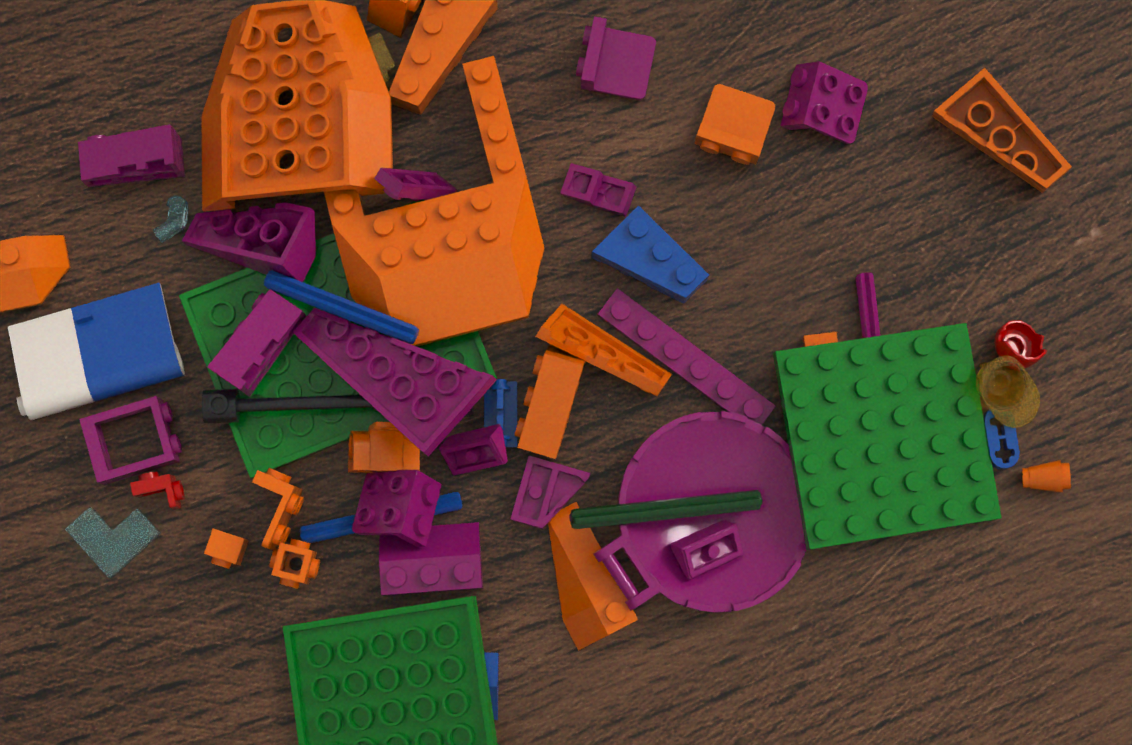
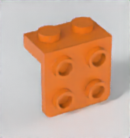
M717 84L713 88L694 144L699 145L700 149L712 154L722 153L731 156V159L738 163L746 165L752 163L756 165L775 111V104L770 100Z
M268 468L266 473L257 470L252 483L283 496L261 545L267 549L274 550L280 542L285 543L291 531L287 524L292 514L298 515L303 505L304 497L300 496L303 489L289 484L292 477Z

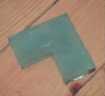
M93 507L85 510L65 529L107 577L111 579L161 534L138 508L114 530Z

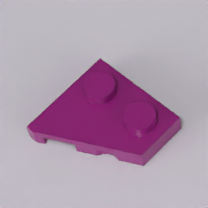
M528 456L510 520L543 530L589 480L590 473Z

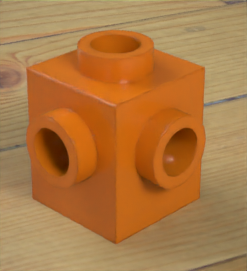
M291 538L290 545L280 542L279 548H274L269 567L273 568L271 575L281 577L279 584L299 589L300 583L309 584L310 578H316L320 560L315 559L317 552L309 550L311 543ZM295 558H300L303 562L301 569L295 571L291 567V562Z

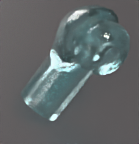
M174 195L168 199L166 204L169 207L168 219L153 229L161 243L181 232L187 226L189 205L181 196Z

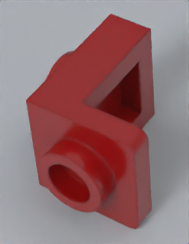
M158 471L139 475V481L130 483L132 495L138 498L166 492L169 507L174 510L180 509V500L185 499L181 480L176 481L175 476L171 474L159 476Z

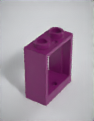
M157 396L79 419L96 481L99 484L106 485L180 462L178 454L182 453V446L178 435H172L169 422L173 421L171 408L168 402L163 403V400ZM151 409L164 454L113 469L101 424Z

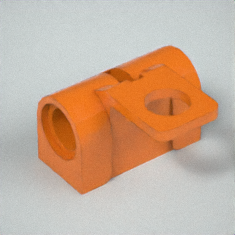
M375 422L369 426L368 431L350 432L348 473H373V471L388 472L397 470L420 471V449L392 423Z

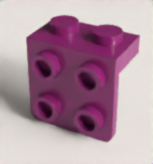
M594 16L592 26L586 25L582 45L588 46L586 57H579L576 76L581 77V89L635 100L644 99L656 40L651 36L606 28L607 19Z
M820 61L796 64L791 76L788 98L783 106V117L780 126L789 130L810 128L845 144L853 143L856 138L868 85L866 82Z
M419 470L373 471V473H367L352 526L353 532L358 535H395L416 547H426L442 484Z

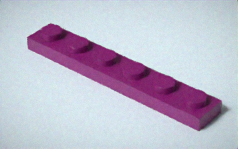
M618 288L598 313V317L724 411L747 416L748 419L762 425L776 407Z

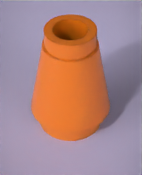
M1061 460L1022 468L1023 488L1060 493L1063 492V489H1071L1070 464L1061 463Z

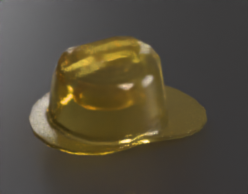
M1005 355L999 356L988 363L981 362L979 364L980 370L976 377V388L978 394L982 397L995 418L1003 425L1011 428L1023 427L1030 423L1038 412L1040 393L1019 360Z

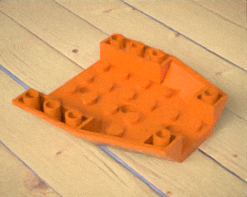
M291 0L251 5L233 19L201 117L202 210L206 212L235 209L236 200L355 189L361 196L386 194L383 191L384 186L374 178L380 168L393 169L391 96L356 6L326 0ZM284 28H292L291 38L285 42H279L278 34ZM287 90L293 91L292 101L286 105H280V95ZM286 154H294L292 166L287 169H281V158Z

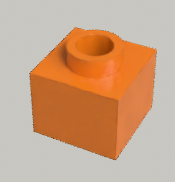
M213 528L204 554L212 556V564L230 569L232 563L241 565L249 540Z

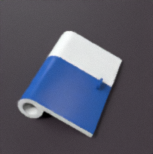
M160 282L8 326L21 396L17 397V405L21 415H27L30 420L185 375L183 362L173 339Z

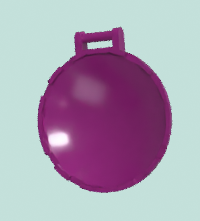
M725 411L697 412L667 423L641 444L631 458L623 475L619 489L618 504L750 490L760 491L763 503L759 510L620 524L619 531L621 535L597 550L593 555L598 562H603L627 598L625 603L630 611L657 593L679 605L698 611H738L767 600L793 578L800 568L801 561L806 553V544L789 445L769 427H764L748 419L747 416ZM722 520L736 523L744 555L694 578L687 579L672 552L670 544ZM620 548L624 550L647 585L639 592L613 554Z

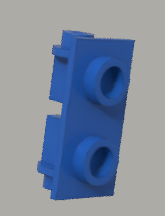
M497 379L484 394V427L500 424L503 430L505 447H517V437L514 436L517 428V381Z

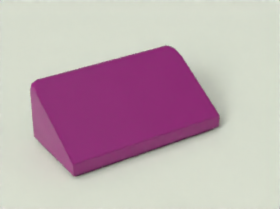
M500 424L451 435L439 447L453 476L504 465L508 462L503 430Z
M725 520L670 544L672 552L687 579L694 578L744 555L737 524Z

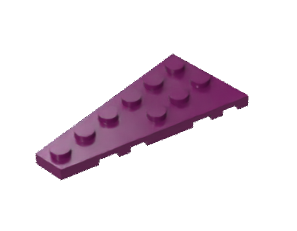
M315 307L293 331L303 343L428 457L497 380L493 375L485 372L481 373L459 362L447 360L435 353L396 338L379 334L375 330L353 324L346 319Z

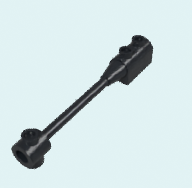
M238 389L203 390L202 416L204 423L239 422L240 412L372 408L376 410L361 395L240 399ZM472 407L464 417H473L474 408Z

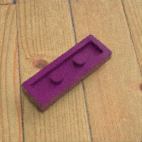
M380 168L374 178L384 186L383 191L396 200H401V198H410L414 201H420V199L428 200L458 192L455 187L436 172Z

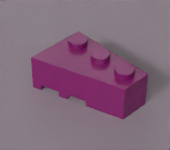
M271 289L266 294L261 293L252 305L251 309L253 311L245 320L239 323L231 338L207 366L219 377L249 397L294 335L293 331L306 317V314L301 309Z

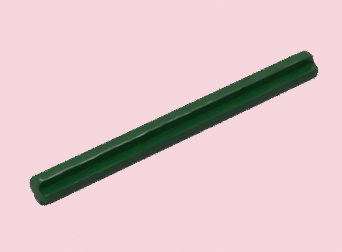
M750 490L578 508L571 510L569 519L573 529L759 510L763 500L760 491Z

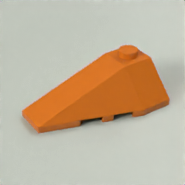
M574 502L561 509L548 523L562 618L579 651L637 621L638 618L634 610L630 611L625 601L627 598L603 562H598L593 555L601 547L591 528L573 529L571 527L569 514L572 509L580 508L577 502Z

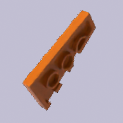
M561 304L535 336L655 396L659 395L672 376L670 372L564 304Z

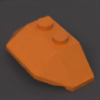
M64 235L21 236L0 241V313L43 303L62 276L71 268Z

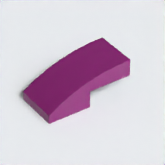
M571 163L560 194L589 206L626 217L637 187L634 183L603 175L601 171Z

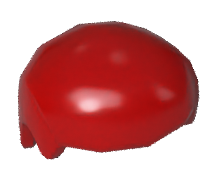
M1022 320L1008 321L998 329L994 341L997 354L1002 362L1013 368L1026 369L1040 361L1047 352L1046 349H1043L1044 336L1035 333V330Z

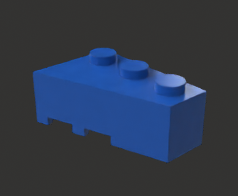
M639 205L592 251V259L600 263L602 262L626 276H631L683 304L709 277V274Z

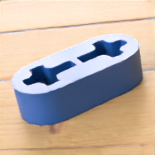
M996 406L989 409L983 415L989 454L993 467L1007 469L1017 463L1020 454L1015 420L1008 408ZM995 413H998L1000 418L1006 419V424L1001 426V436L998 435L997 426L990 424V419L995 417ZM999 440H1003L1005 450L1011 451V456L1006 458V463H1003L1002 458H996L995 452L1000 450Z

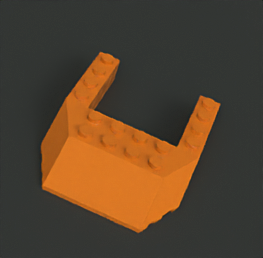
M494 56L462 64L493 183L370 215L365 214L361 195L355 189L324 192L352 299L360 305L416 326L419 329L416 341L411 344L414 346H421L529 318L533 292L535 291L539 266L544 253V244Z

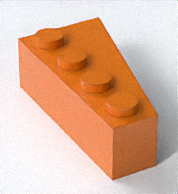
M425 0L389 90L391 104L421 115L442 87L449 73L458 65L467 48L478 37L485 23L498 9L497 0Z
M986 68L982 69L933 112L932 117L1041 193L1046 191L1072 168Z

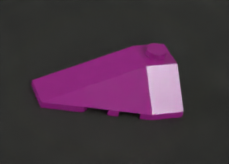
M284 202L276 203L274 208L261 209L259 206L249 207L248 211L232 212L230 209L196 213L182 242L188 246L266 275L269 271L273 270L303 282L316 257L315 211L309 207Z

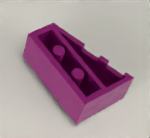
M171 124L111 136L93 135L87 137L85 141L78 142L81 181L87 187L185 177L182 138Z

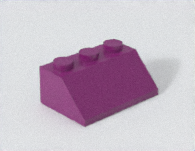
M479 522L431 526L426 547H416L395 535H379L381 595L392 596L484 589Z

